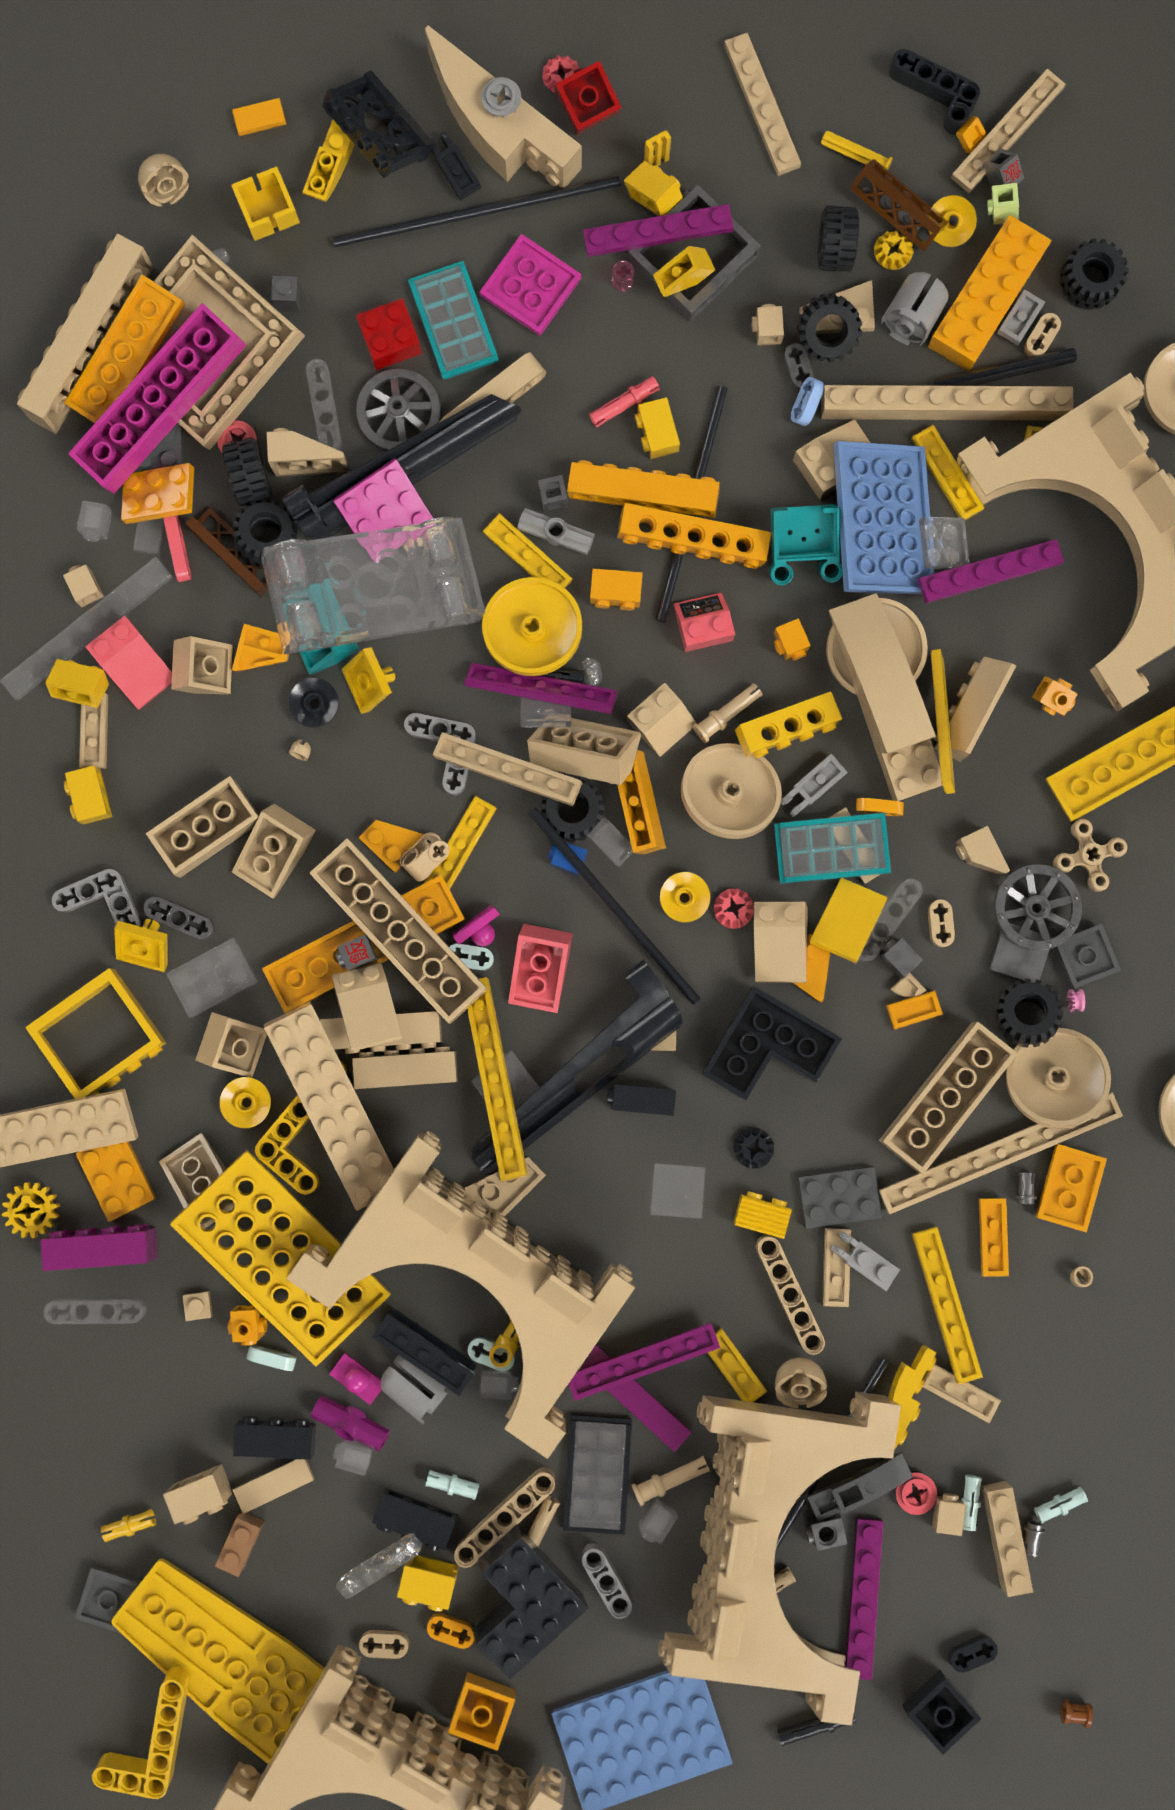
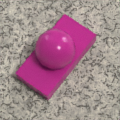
M490 905L453 932L452 936L458 944L471 937L475 945L486 947L495 938V930L489 922L500 914L493 905Z
M346 1352L329 1374L343 1384L348 1391L355 1393L369 1405L372 1404L382 1390L380 1387L381 1378Z

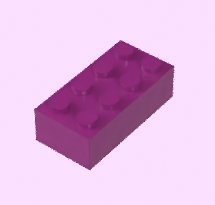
M148 1223L129 1226L127 1230H123V1225L103 1228L101 1232H97V1227L83 1228L75 1231V1234H72V1229L51 1232L49 1237L41 1239L42 1271L148 1263L158 1258L156 1227L148 1228Z

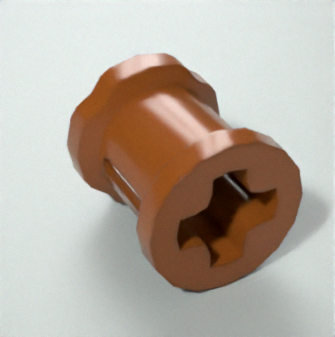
M1064 1699L1060 1712L1062 1724L1071 1722L1083 1724L1085 1728H1090L1093 1719L1091 1703L1080 1705L1070 1703L1069 1700Z

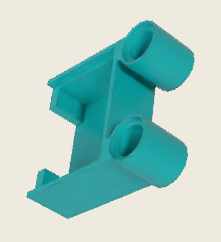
M836 504L771 508V563L768 567V573L774 583L786 585L792 580L793 569L787 561L820 560L817 569L825 581L833 583L842 577V565L839 563V507ZM828 564H835L836 570L830 575L824 573L825 567ZM778 567H786L787 571L783 577H775V570Z

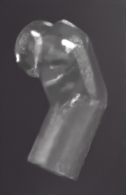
M586 658L582 663V667L588 675V679L584 684L598 686L602 680L600 663L595 658Z

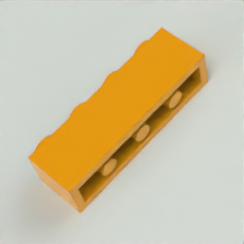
M637 750L632 771L624 782L618 785V790L633 853L647 854L665 849L666 845L643 751Z

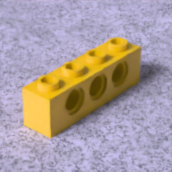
M830 691L740 724L735 729L745 757L753 755L756 759L768 754V749L774 747L777 750L784 749L792 745L790 741L798 738L800 742L814 737V732L822 730V733L830 732L837 728L836 724L842 720V717ZM807 714H813L817 719V723L809 722ZM784 722H790L794 726V732L787 731ZM762 730L770 732L772 739L765 740L761 734Z

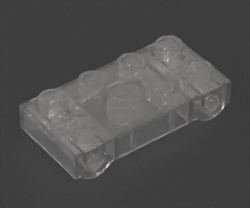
M438 517L415 525L309 541L293 539L263 548L261 561L284 655L480 622L485 614L462 517Z

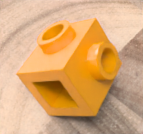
M1044 676L1032 698L1043 704L1041 709L1054 716L1058 712L1065 716L1073 708L1078 694L1070 690L1073 685L1059 678L1056 682Z
M239 1305L230 1311L231 1319L228 1321V1332L232 1335L233 1342H241V1345L244 1346L254 1345L265 1335L267 1319L253 1305Z

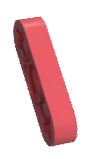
M179 516L165 517L163 519L178 582L192 580Z

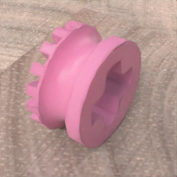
M1069 989L1067 992L1069 1011L1074 1012L1075 1009H1078V1011L1083 1012L1085 1009L1083 989H1078L1077 992Z

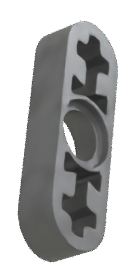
M151 897L144 904L146 916L200 940L209 939L214 934V923L202 915L160 897ZM160 902L159 907L169 911L166 921L163 920L166 915L156 912L153 915L154 910L150 909L152 904L156 905ZM178 911H182L186 915V921L182 925H175L173 915ZM192 916H195L193 919L195 923L202 925L204 921L206 922L207 933L202 932L199 935V930L190 926L189 931L186 930L191 924Z

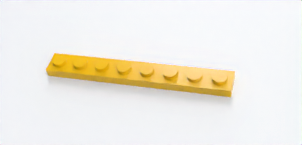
M487 977L479 980L488 990L467 1010L500 1179L505 1182L528 1176L490 982Z

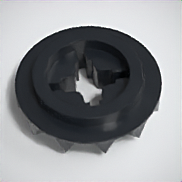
M749 1128L742 1131L735 1139L734 1154L743 1166L758 1169L768 1164L773 1157L774 1143L770 1135L764 1130ZM758 1137V1147L765 1151L764 1153L756 1152L752 1159H750L751 1151L744 1147V1144L753 1145Z

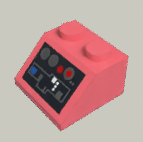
M722 592L673 604L685 652L734 640L735 631L730 611Z

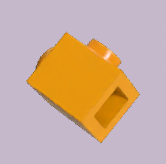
M799 618L775 628L773 633L776 639L774 646L779 655L783 654L785 660L792 658L793 661L807 655L806 651H808L811 645Z

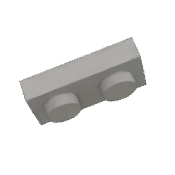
M1024 289L997 334L1018 346L1045 304V301Z

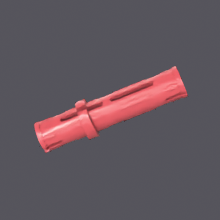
M650 376L642 383L628 387V391L589 413L594 426L597 428L629 407L641 404L643 399L660 390L657 381L653 376Z

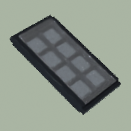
M571 1414L563 1531L625 1535L632 1418Z

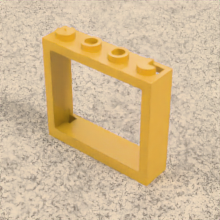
M108 968L25 1027L75 1099L100 1094L98 1091L105 1086L108 1088L113 1087L121 1081L120 1076L127 1071L130 1074L140 1068L143 1059L148 1056L150 1059L155 1057L163 1050L161 1047L167 1043L118 972L112 968ZM112 985L151 1041L81 1090L42 1033L102 990Z

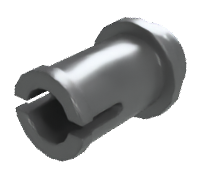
M1018 1173L1019 1193L1016 1196L1018 1204H1034V1199H1037V1197H1034L1035 1173Z
M1029 1520L1027 1525H1024V1530H1026L1024 1540L1025 1552L1028 1556L1038 1557L1041 1535L1045 1533V1530L1040 1522Z

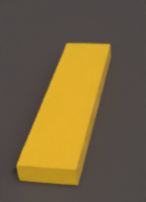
M932 425L911 438L913 444L925 447L926 465L961 522L981 512L984 509L983 504L935 426Z
M500 513L483 530L485 536L531 577L548 579L564 588L573 581V578Z

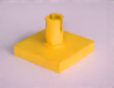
M372 647L360 651L341 669L361 714L370 712L392 693L388 683L394 682L395 673L388 674L393 671L390 666L381 669Z
M146 919L143 927L118 921L114 928L116 959L165 972L168 965L167 934L158 932L160 924L153 920L151 926H149L151 919Z

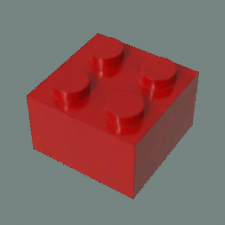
M600 60L555 84L554 90L576 136L620 113L622 107Z
M403 298L356 315L376 371L422 354L420 342Z

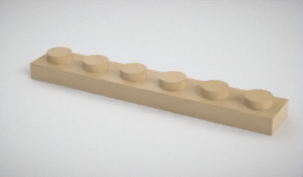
M748 33L725 40L724 47L777 176L800 168V159Z
M1046 69L956 169L951 179L967 193H970L986 176L983 163L1000 148L1009 150L1058 96L1066 84L1049 69Z
M443 732L433 753L435 758L570 806L574 805L582 785L581 780Z

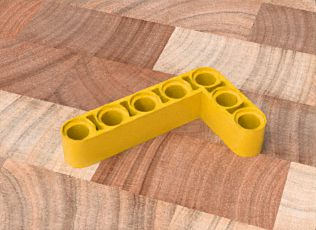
M340 1061L347 1074L346 1065L342 1061ZM297 1095L259 1140L255 1147V1153L259 1160L296 1191L307 1195L319 1188L320 1177L312 1168L286 1148L310 1120L308 1114L304 1117H299L296 1114V1106L302 1103ZM282 1123L289 1124L291 1128V1133L287 1137H283L279 1133V1127ZM266 1142L274 1146V1153L271 1157L263 1153L262 1149ZM285 1159H290L294 1164V1169L291 1173H287L282 1169V1163ZM308 1175L313 1179L314 1183L311 1189H306L302 1186L301 1180L303 1176Z
M180 1666L172 1667L167 1672L160 1687L148 1759L113 1752L105 1753L101 1756L92 1774V1781L97 1787L151 1799H159L166 1794L174 1774L190 1680L189 1673L185 1668ZM171 1682L177 1683L179 1686H175Z

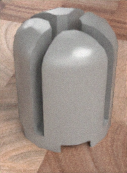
M925 272L910 274L903 282L882 317V324L885 321L886 326L891 330L889 336L908 346L910 342H921V346L928 338L930 331L948 302V290L943 282L936 278L916 312L913 311L926 288L931 274Z
M398 1355L393 1363L428 1392L432 1399L428 1398L390 1366L382 1375L380 1387L386 1395L423 1425L425 1422L421 1418L426 1412L429 1414L434 1412L447 1395L444 1391L446 1387Z

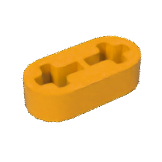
M857 798L856 812L885 813V816H903V802L872 798Z
M436 1613L430 1617L427 1624V1632L434 1640L460 1649L468 1648L474 1642L472 1632L474 1627L472 1624L444 1613ZM438 1620L443 1622V1627L450 1629V1631L441 1629L440 1632H436L435 1626L432 1623L437 1624ZM463 1629H466L467 1635L470 1638L466 1637L464 1641L459 1640L460 1635L452 1631L461 1633Z

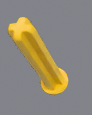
M829 131L824 133L821 140L823 146L864 165L875 159L888 170L893 159L891 156L886 158Z

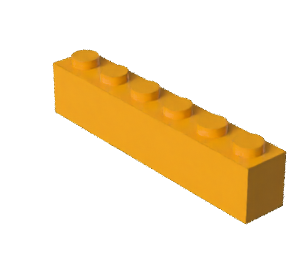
M580 460L578 463H571L567 493L569 499L621 506L629 503L679 514L715 518L720 482H716L715 479L710 477L694 479L687 474L671 476L659 470H653L649 473L642 472L641 469L636 467L619 469L613 464L597 466L593 465L592 462Z

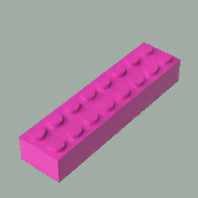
M201 303L68 454L102 487L115 493L247 344L207 306Z

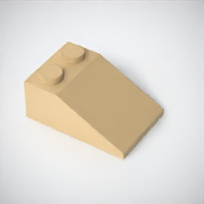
M856 420L815 438L795 452L793 461L819 500L837 490L833 444L837 441L870 443Z
M277 428L273 432H267L268 462L276 477L349 472L345 455L339 450L285 428Z
M273 804L261 811L232 873L274 899L306 851L316 830L278 805Z
M754 902L755 982L807 983L808 908L806 902Z
M382 963L332 975L351 1051L402 1039Z
M202 1133L159 1161L184 1209L226 1170ZM223 1199L219 1206L223 1211H231L235 1204L231 1199ZM204 1217L200 1224L205 1229L214 1223L215 1220L211 1217Z

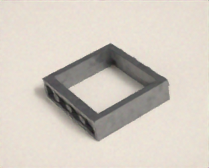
M697 185L692 191L690 189L682 195L683 199L666 215L686 212L696 202L702 208L720 205ZM733 218L734 228L733 232H729V234L744 249L690 301L680 291L665 297L689 322L759 256L761 245ZM651 246L628 250V263L662 295L653 276L658 270L642 255Z

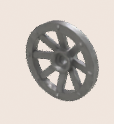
M390 369L375 375L365 384L357 401V419L363 434L373 445L384 451H388L407 440L404 426L406 420L420 432H423L437 424L441 417L439 398L432 384L422 375L407 369ZM398 380L414 383L403 395H400ZM391 381L392 396L385 395L377 390V388ZM421 388L430 399V402H409ZM370 396L385 404V406L366 411ZM396 405H401V406H402V407H401L400 409H398V410L394 409V406H396ZM411 411H431L428 425L426 426ZM387 414L380 428L375 433L367 420ZM393 422L397 424L399 442L383 439Z
M1028 865L1014 871L1001 883L995 896L994 913L1000 930L1011 942L1028 950L1041 951L1057 947L1073 935L1081 919L1082 902L1077 887L1065 873L1047 865ZM1033 874L1051 877L1040 895L1036 893ZM1024 876L1028 899L1011 887L1018 879ZM1057 882L1060 883L1068 896L1048 901L1047 897ZM1006 895H1009L1023 905V908L1005 911ZM1071 904L1069 921L1050 912L1052 908ZM1033 905H1037V906H1038V908H1039V912H1038V913L1033 912V910H1032V906H1033ZM1025 915L1026 919L1017 933L1007 919ZM1044 918L1065 929L1058 936L1051 939ZM1033 921L1037 925L1042 941L1025 938Z

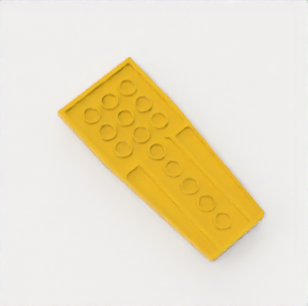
M160 1558L112 1619V1625L165 1675L172 1667L180 1666L185 1668L190 1676L187 1695L225 1731L267 1764L324 1670L322 1665L294 1643L164 1558Z

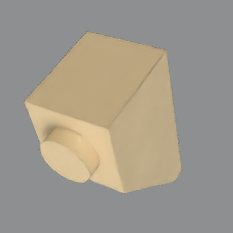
M988 826L956 841L958 845L956 846L957 854L961 860L965 859L967 864L1000 876L1010 871Z

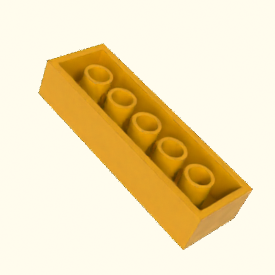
M1009 215L932 336L928 348L970 372L1052 240Z

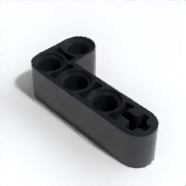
M900 49L893 56L889 69L890 77L894 81L949 107L943 125L948 133L956 134L970 118L980 96L978 84L907 49ZM919 74H924L928 78H922ZM941 85H947L950 89H945ZM963 95H967V96H969L971 99H970V100L965 99V98L963 97ZM952 116H957L961 120L957 121L953 119Z

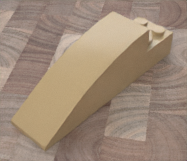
M428 25L425 28L428 53L448 107L474 148L506 182L511 179L526 161L532 170L540 171L545 175L546 180L551 185L565 188L582 169V145L522 98L521 105L518 106L516 113L512 112L507 118L504 116L496 118L490 112L487 113L482 104L481 93L486 83L495 77ZM504 90L500 97H496L498 105L502 104L503 100H507L505 99Z
M877 593L828 610L892 800L900 801L942 786L940 766L930 739L936 737L904 652Z

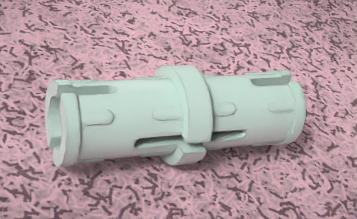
M429 1470L425 1486L446 1491L447 1495L452 1496L454 1493L475 1500L479 1483L457 1478L458 1475L456 1474L449 1476Z
M965 1475L964 1497L961 1498V1501L966 1504L963 1530L976 1531L978 1508L981 1507L979 1494L982 1478L976 1475Z
M1079 1486L1077 1489L1062 1496L1059 1494L1053 1496V1500L1035 1507L1034 1512L1039 1522L1043 1524L1045 1521L1060 1514L1063 1516L1068 1514V1510L1087 1503L1088 1499L1083 1489Z

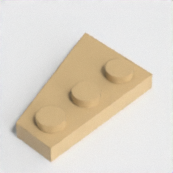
M872 280L836 293L838 297L841 295L847 301H850L858 311L859 318L862 320V326H860L862 332L874 331ZM804 306L800 307V309H799V314H802V313H803V309H802V308H803ZM835 314L823 317L817 324L816 334L841 333L843 328L842 318Z
M526 1157L525 1162L528 1176L503 1182L500 1179L499 1171L465 1187L466 1192L464 1194L468 1196L467 1200L473 1203V1201H476L487 1209L485 1211L486 1214L488 1211H491L493 1214L497 1211L505 1216L546 1174L529 1157Z

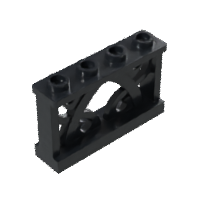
M372 70L364 73L363 77L335 89L330 88L327 90L322 107L383 178L418 161L420 163L427 160L434 142ZM360 93V94L362 95V97H361V99H359V98H358L357 96H355V95H357V94ZM346 99V100H350V101H352V102H346V103H345L343 100ZM365 112L372 117L382 119L388 125L387 136L366 128ZM392 148L395 149L397 154L393 158L390 156ZM402 149H408L409 151L403 153Z
M392 1308L372 1336L459 1397L475 1374L476 1363L395 1308Z

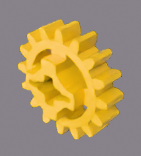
M30 1182L24 1183V1189L20 1185L14 1187L16 1194L8 1193L7 1197L10 1199V1202L2 1204V1206L8 1208L7 1212L2 1213L3 1217L9 1218L5 1226L13 1225L12 1233L15 1234L21 1231V1238L27 1237L29 1233L31 1238L38 1237V1231L42 1235L48 1233L46 1226L54 1227L55 1223L52 1221V1218L59 1217V1214L54 1212V1209L60 1207V1204L53 1203L57 1195H49L50 1187L47 1186L41 1189V1183L39 1182L35 1183L33 1188ZM37 1195H39L45 1201V1203L40 1201L37 1198ZM21 1197L22 1202L19 1204L17 1208H15L17 1201ZM29 1207L40 1208V1210L34 1213L22 1212V1210ZM45 1212H47L45 1219L41 1223L40 1218ZM17 1217H19L21 1220H23L24 1223H25V1225H23V1224L17 1219Z

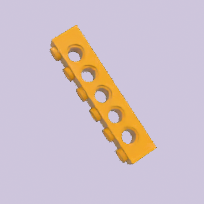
M625 503L621 510L617 538L623 539L622 542L635 545L639 542L647 544V547L651 549H661L664 547L671 549V552L676 554H686V552L696 554L695 556L701 559L714 557L719 558L720 562L726 564H733L734 562L744 563L745 567L757 569L759 566L762 567L767 561L771 532L629 503ZM639 524H648L651 532H642ZM671 528L675 533V537H667L663 529ZM688 533L697 534L699 542L690 541ZM717 537L721 539L723 547H716L712 542V538ZM736 543H744L747 547V552L739 551Z

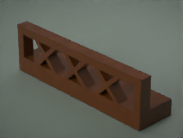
M875 159L865 165L849 188L922 251L927 250L936 236L949 223ZM864 177L872 182L873 192L866 193L859 187ZM879 195L889 196L892 208L882 207ZM905 210L908 212L911 223H901L898 218V211ZM924 226L932 233L926 242L917 236L916 227Z
M210 507L197 520L192 516L186 522L189 529L260 597L281 577L274 568H271L270 565H265V569L272 576L263 584L257 578L256 569H263L260 568V565H255V567L243 565L239 561L236 543L235 548H225L221 544V536L234 537V530ZM212 516L217 521V531H207L202 525Z

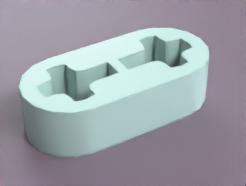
M453 944L450 946L453 952L460 948L461 953L469 955L468 959L460 958L469 969L485 971L493 965L494 956L486 948L465 944ZM481 952H485L486 957L490 958V960L485 962L484 966H479V961L471 960L472 955L480 956Z
M476 1337L468 1345V1355L478 1363L498 1371H508L514 1364L515 1356L508 1366L499 1368L491 1363L488 1354L481 1353L480 1356L475 1355L476 1350L472 1348L473 1345L478 1346L479 1342L483 1343V1349L490 1352L495 1343L494 1341L484 1337ZM498 1348L494 1351V1354L501 1356L503 1352L507 1354L508 1352L504 1348ZM494 1357L495 1361L499 1363V1359Z
M250 1345L246 1359L266 1366L293 1371L297 1357L270 1348Z

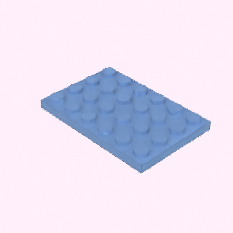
M837 441L833 444L837 503L839 507L844 592L922 594L918 580L935 574L925 447Z
M666 1670L553 1709L551 1712L583 1810H602L733 1764L706 1680L671 1676L669 1671Z

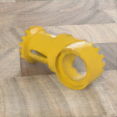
M511 1319L503 1335L500 1334L489 1354L491 1363L499 1368L508 1366L519 1348L517 1332L511 1338L515 1330ZM498 1348H504L508 1352L509 1357L504 1363L496 1362L493 1357L494 1351Z

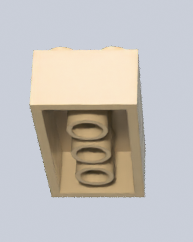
M229 776L154 827L146 835L172 873L181 878L254 828L259 814L237 782Z

